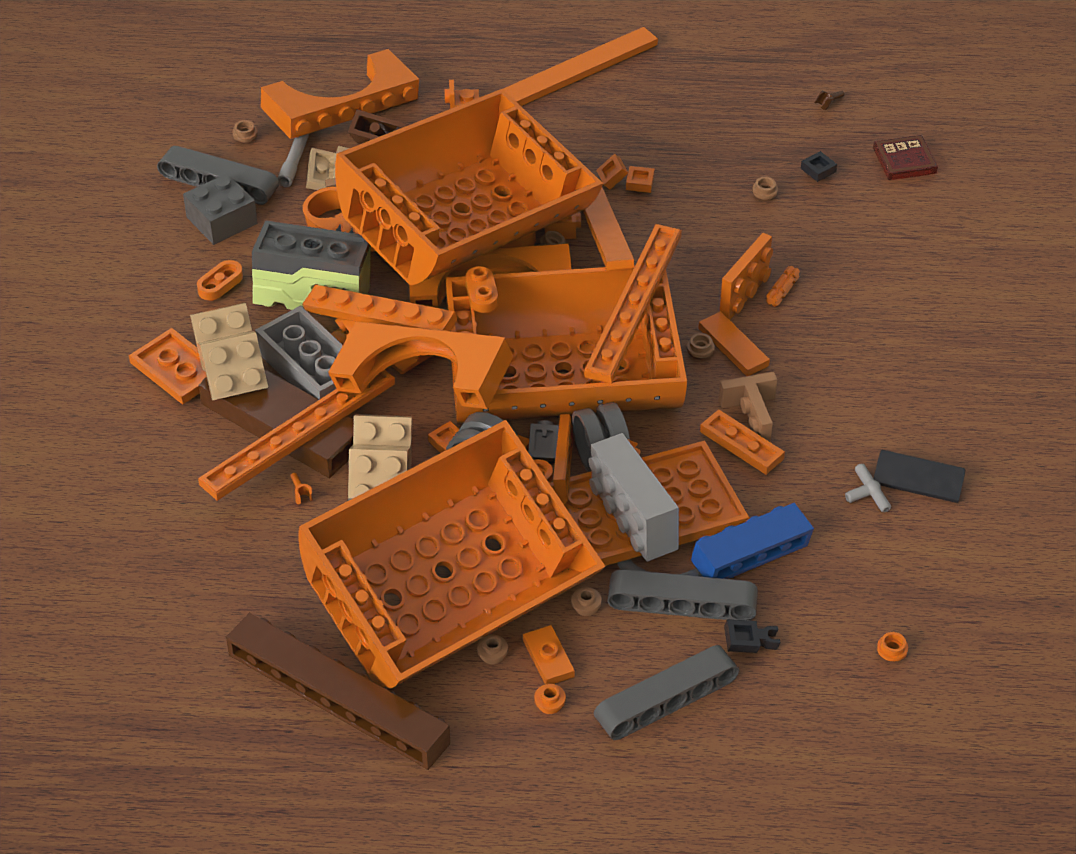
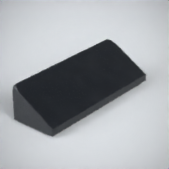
M881 450L874 480L878 481L881 486L958 503L966 469Z

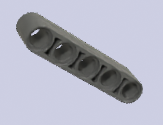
M171 146L157 164L158 171L164 177L196 187L228 173L255 200V204L259 205L266 204L279 187L278 178L271 172L180 146Z
M617 570L610 577L607 601L612 608L623 611L720 620H752L755 618L757 611L758 588L752 582L742 580Z
M720 645L712 646L605 699L594 710V717L611 739H622L730 684L738 676L739 667Z

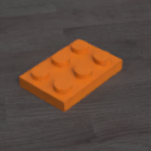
M762 233L722 278L720 311L729 320L736 313L739 314L744 303L749 298H753L761 283L767 282L770 277L771 268H769V264L773 255V248H771L772 236L766 233Z
M170 328L129 355L130 363L182 405L200 394L199 384L207 377L206 372L202 369L197 347L173 328Z

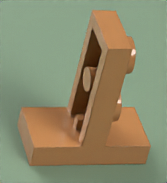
M769 372L720 381L719 402L721 407L727 408L741 405L742 412L749 417L750 430L771 442L773 423L764 401L775 399L777 377L775 373Z

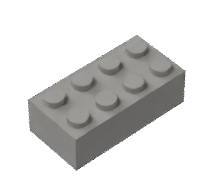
M302 306L255 330L261 357L288 383L319 400L337 389L328 371L343 345Z
M620 433L591 444V457L589 458V466L592 470V478L589 480L591 490L603 500L607 513H612L616 518L620 531L622 533L626 532L629 536L633 549L636 552H640L646 561L678 550L679 507L624 434Z

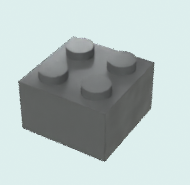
M228 173L183 194L186 217L213 245L258 224L255 200Z

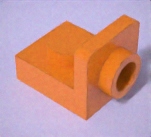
M454 79L449 80V89H444L445 104H450V109L479 98V89L454 90Z

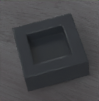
M820 151L802 160L801 169L818 182L836 173L837 164Z

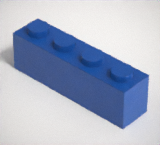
M795 503L784 507L778 506L767 514L753 516L745 523L737 526H728L720 533L700 538L695 544L691 561L703 577L729 579L808 546L814 528Z

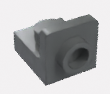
M538 421L537 424H531L528 453L533 460L555 461L558 425H554L550 421Z

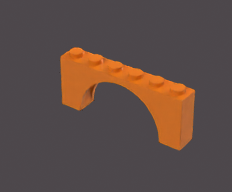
M389 49L368 55L367 76L370 78L371 83L357 93L342 97H318L297 91L288 86L284 81L261 87V109L290 139L353 120L357 109L372 114L418 99L419 78Z
M569 244L497 248L423 282L409 285L410 303L440 308L442 300L446 296V277L466 276L469 269L477 266L486 267L493 274L571 269Z
M355 322L328 373L338 391L362 394L368 384L380 372L401 360L420 355L441 356L458 365L453 389L461 406L488 409L511 363L513 355L505 337L383 325L372 322Z

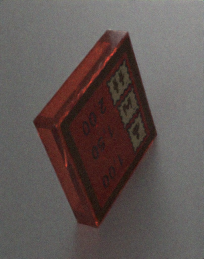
M922 135L874 141L873 149L888 180L937 173L938 166Z

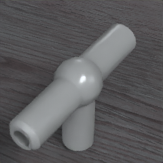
M858 464L855 467V472L864 485L846 492V500L852 503L870 495L881 512L889 511L891 504L881 491L880 483L874 480L865 464Z

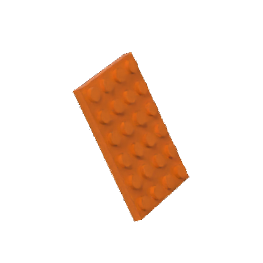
M705 440L642 457L643 461L679 507V545L699 540L707 535H715L722 532L728 526H737L749 519L747 512ZM592 471L570 477L568 501L564 506L604 565L607 566L642 556L640 552H636L633 549L626 532L622 533L613 514L607 513L600 496L592 492L589 480L592 478ZM550 482L549 484L554 490V484L553 482Z

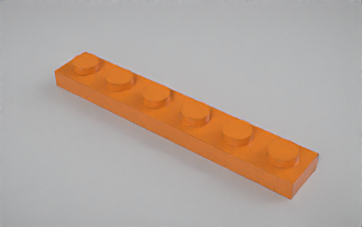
M315 285L302 304L307 312L364 323L372 322L383 325L450 331L457 321L455 311L321 285Z

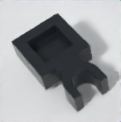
M727 619L724 625L728 652L758 653L761 646L766 649L777 650L781 643L780 639H771L769 637L776 636L778 626H767L761 629L757 627V621Z

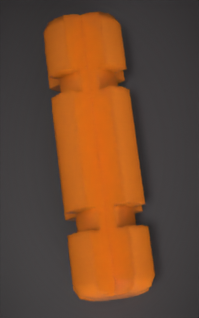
M793 266L786 268L783 272L784 274L780 276L772 287L773 289L766 295L768 305L772 304L776 307L782 302L799 278L800 270Z

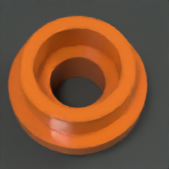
M888 632L879 639L877 651L885 660L900 661L908 653V643L900 633Z
M555 684L542 685L535 692V704L543 713H557L566 702L565 691Z

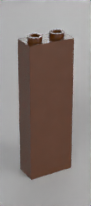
M265 369L268 388L212 400L207 377L199 384L202 405L259 438L319 399ZM349 416L344 417L288 455L327 478H331L349 461V449L353 445L354 419Z

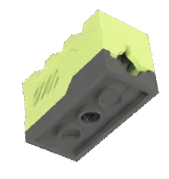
M265 220L252 250L253 304L272 307L277 303L285 304L286 308L290 310L299 306L303 307V302L315 285L368 294L370 288L371 245L360 234Z

